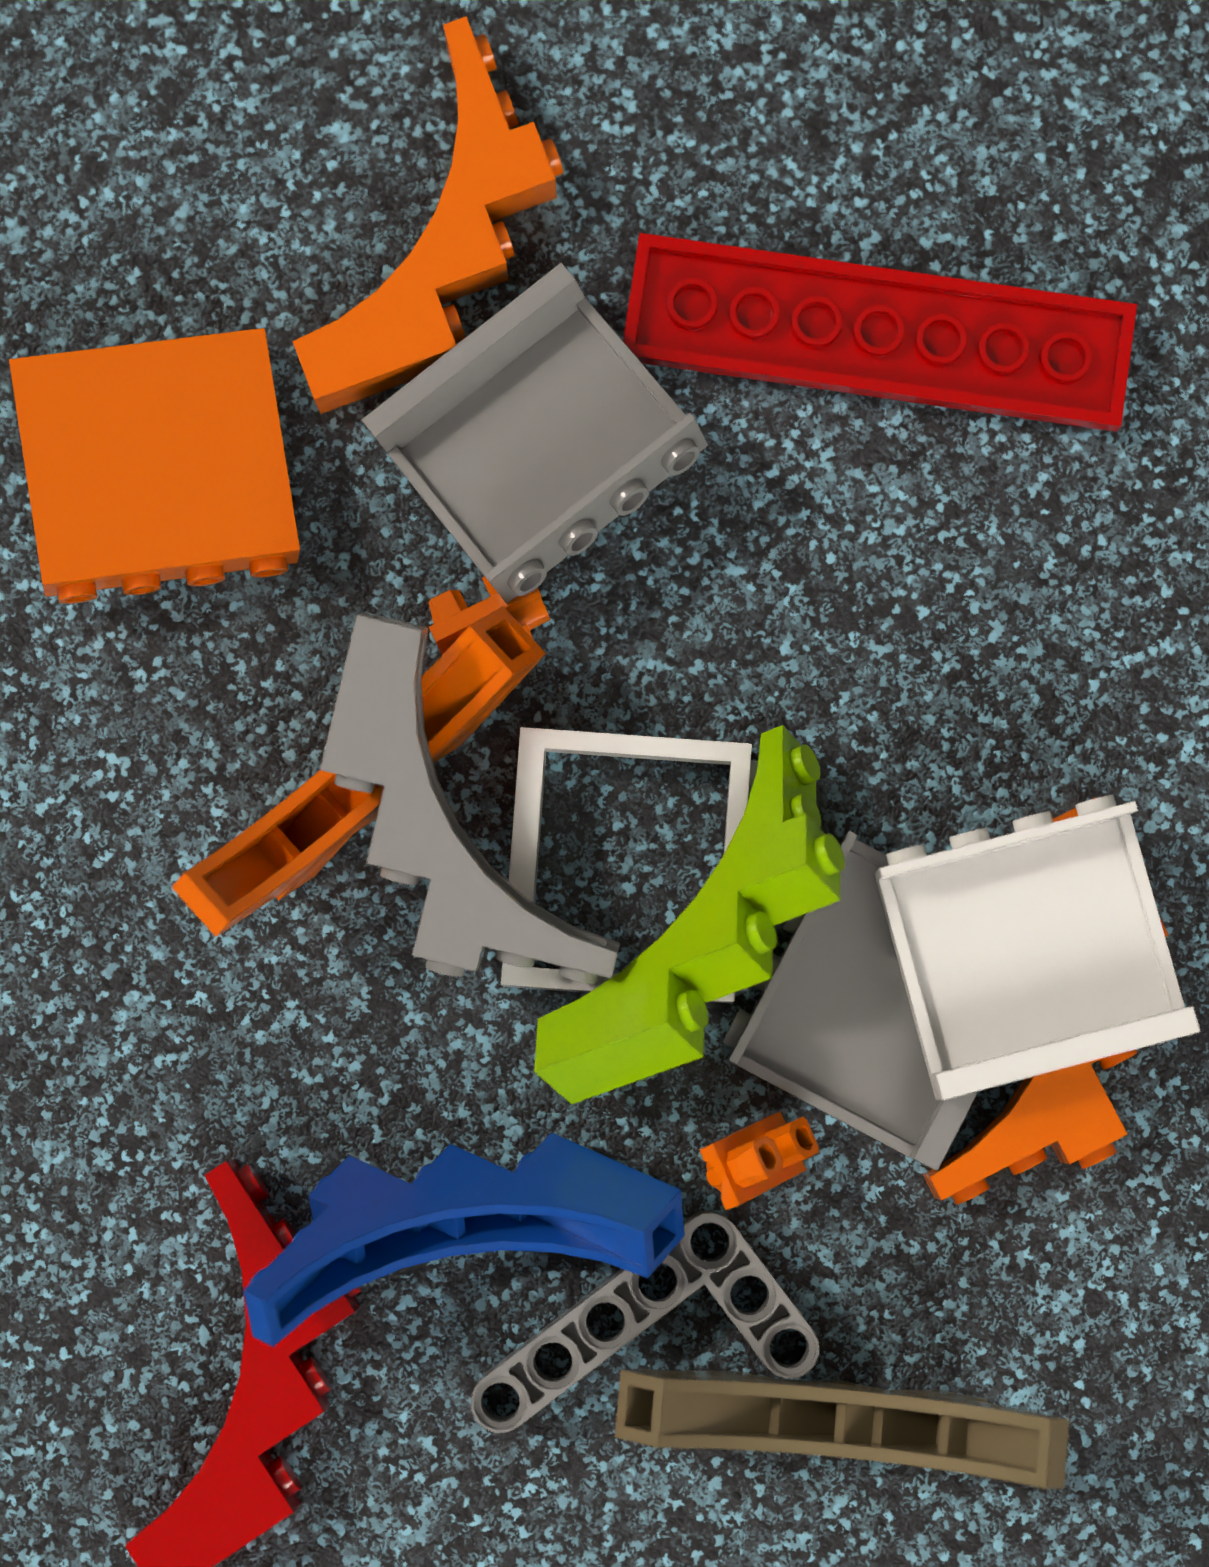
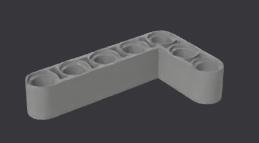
M713 1210L699 1211L683 1221L685 1236L662 1261V1263L671 1267L676 1274L674 1289L668 1295L661 1298H653L646 1295L639 1286L638 1279L640 1275L620 1269L486 1371L474 1388L471 1397V1411L476 1421L484 1429L494 1433H505L519 1427L703 1285L708 1288L764 1365L777 1376L791 1379L807 1374L817 1362L819 1341L812 1328L734 1224L722 1213ZM704 1223L718 1224L727 1233L726 1248L715 1258H702L693 1252L691 1248L693 1232ZM743 1276L758 1277L766 1285L765 1300L754 1310L744 1311L738 1309L731 1302L730 1292L732 1286ZM609 1302L621 1309L625 1317L622 1329L611 1337L596 1335L587 1324L588 1312L599 1303ZM783 1329L798 1330L805 1337L806 1347L804 1353L798 1360L792 1363L777 1361L770 1353L772 1338ZM556 1342L564 1345L569 1350L572 1356V1365L566 1373L551 1377L538 1369L535 1362V1354L541 1346ZM494 1383L511 1385L520 1397V1406L514 1413L508 1416L492 1414L486 1408L483 1393L488 1386Z

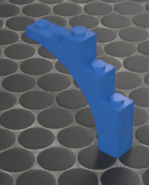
M552 1132L533 1152H529L521 1158L514 1172L450 1144L431 1164L425 1165L418 1172L411 1184L349 1155L330 1175L323 1177L308 1195L313 1222L300 1229L292 1242L266 1268L259 1270L253 1276L243 1292L253 1337L274 1347L310 1315L354 1288L402 1268L449 1256L501 1250L555 1252L602 1261L648 1278L685 1236L681 1189Z

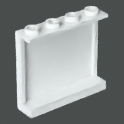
M1114 795L1095 798L1075 805L1078 816L1053 822L1050 811L1030 815L1012 821L1015 833L990 839L987 828L969 831L949 838L952 849L927 855L924 844L908 847L886 854L889 866L879 868L874 872L936 1100L957 1097L1200 1032L1193 1006H1184L1134 829L1131 814L1138 811L1135 801L1116 806Z

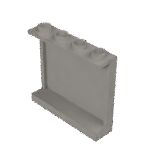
M562 263L558 264L362 419V422L506 604L516 596L529 594L538 588L545 580L549 570L568 555L574 556L585 551L595 541L601 529L619 515L625 516L637 510L646 501L649 492L670 475L676 476L688 470L698 459L700 451L708 446L696 419L691 413L685 415L585 298L576 279Z
M848 831L839 844L845 860L844 870L840 871L841 901L785 921L782 929L791 933L792 936L781 957L772 953V979L753 985L762 991L751 1014L739 1009L722 1043L733 1048L727 1058V1061L929 1169L938 1171L978 1091L945 1100L935 1099L874 872L879 868L889 866L885 854L857 840L856 837L858 835Z

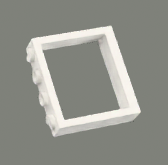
M520 727L509 883L528 900L535 903L546 752L730 765L724 843L725 853L744 815L757 773L758 761L751 760L752 744ZM502 962L501 985L503 987L589 993L610 979L598 976L597 983H584L561 976L559 969L520 967ZM735 992L710 1002L733 1003Z

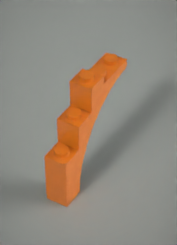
M467 16L443 24L446 47L456 80L458 123L452 166L434 215L411 253L377 291L338 320L292 341L320 414L410 382L456 346V343L466 338L454 304L442 308V305L508 281L506 260L515 257L514 249L503 221L495 224L491 222L557 198L555 177L564 174L555 144L552 138L541 141L534 122L510 130L519 126L511 99L506 90L498 93L495 92L488 72L497 70L490 44L484 33L474 37Z
M504 606L471 624L422 675L424 729L433 764L463 745L546 654ZM319 770L257 822L219 850L184 872L172 886V889L212 934L217 937L275 897L281 900L314 878L354 833L377 819L384 786L374 784L372 793L355 791L334 784L336 774Z
M1076 807L1054 818L1053 822L1078 816ZM1161 921L1164 935L1167 937L1169 934ZM1137 1050L1119 1053L1023 1079L1002 1111L965 1148L943 1161L938 1171L931 1169L923 1174L934 1198L942 1201L951 1196L955 1205L966 1202L990 1188L986 1180L988 1176L1006 1167H1009L1012 1175H1017L1046 1160L1047 1156L1043 1148L1050 1144L1060 1163L1071 1164L1078 1160L1082 1169L1091 1167L1114 1155L1117 1151L1112 1142L1128 1134L1091 1064L1098 1061L1102 1069L1105 1070L1138 1053Z

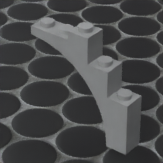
M368 612L357 614L320 770L336 774L334 784L347 789L372 793L374 784L384 786L366 863L382 867L380 876L391 881L418 885L420 877L430 879L412 956L427 959L425 967L433 972L462 977L465 969L477 971L482 962L485 947L497 950L495 958L504 963L520 967H533L534 961L539 960L559 965V974L561 976L579 982L597 983L598 976L612 978L620 943L572 926L528 900L490 866L460 826L437 779L424 729L422 671L428 627Z

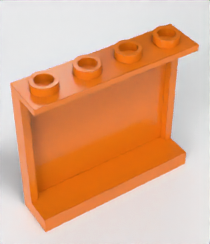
M265 328L9 359L45 597L58 596L59 603L63 604L81 603L96 599L97 590L122 587L123 594L139 595L160 590L161 581L186 578L188 586H205L224 581V573L250 570L251 577H271L286 573L288 571L287 564L298 563L300 545Z

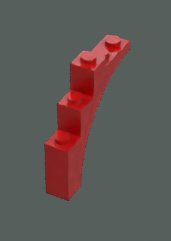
M232 1159L220 1164L204 1176L228 1221L242 1270L244 1290L249 1285L253 1276L259 1270L266 1268L292 1242L296 1232L285 1218L277 1223L274 1221L262 1202L270 1194L255 1169L249 1163L240 1168L237 1161ZM360 1286L310 1315L274 1347L253 1337L244 1297L246 1326L240 1376L225 1424L199 1472L171 1506L124 1545L137 1567H213L295 1512L301 1504L295 1494L301 1490V1484L288 1462L282 1456L273 1460L268 1449L324 1413L331 1405L325 1396L327 1392L332 1390L326 1375L312 1357L303 1361L297 1350L361 1307L354 1297L362 1291Z

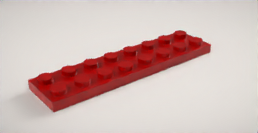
M639 233L623 342L642 364L1117 432L1122 424L1137 304Z

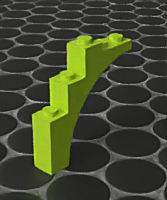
M784 725L761 733L757 773L744 815L722 859L695 899L658 940L621 972L580 999L538 1018L534 1072L571 1105L704 1057V1028L708 1024V1011L705 1003L772 979V949L777 944L774 925L841 901L840 871L844 870L845 860L836 838L829 833L825 834L820 829L821 816L816 805V781L820 779V766L812 749L806 744L801 745Z

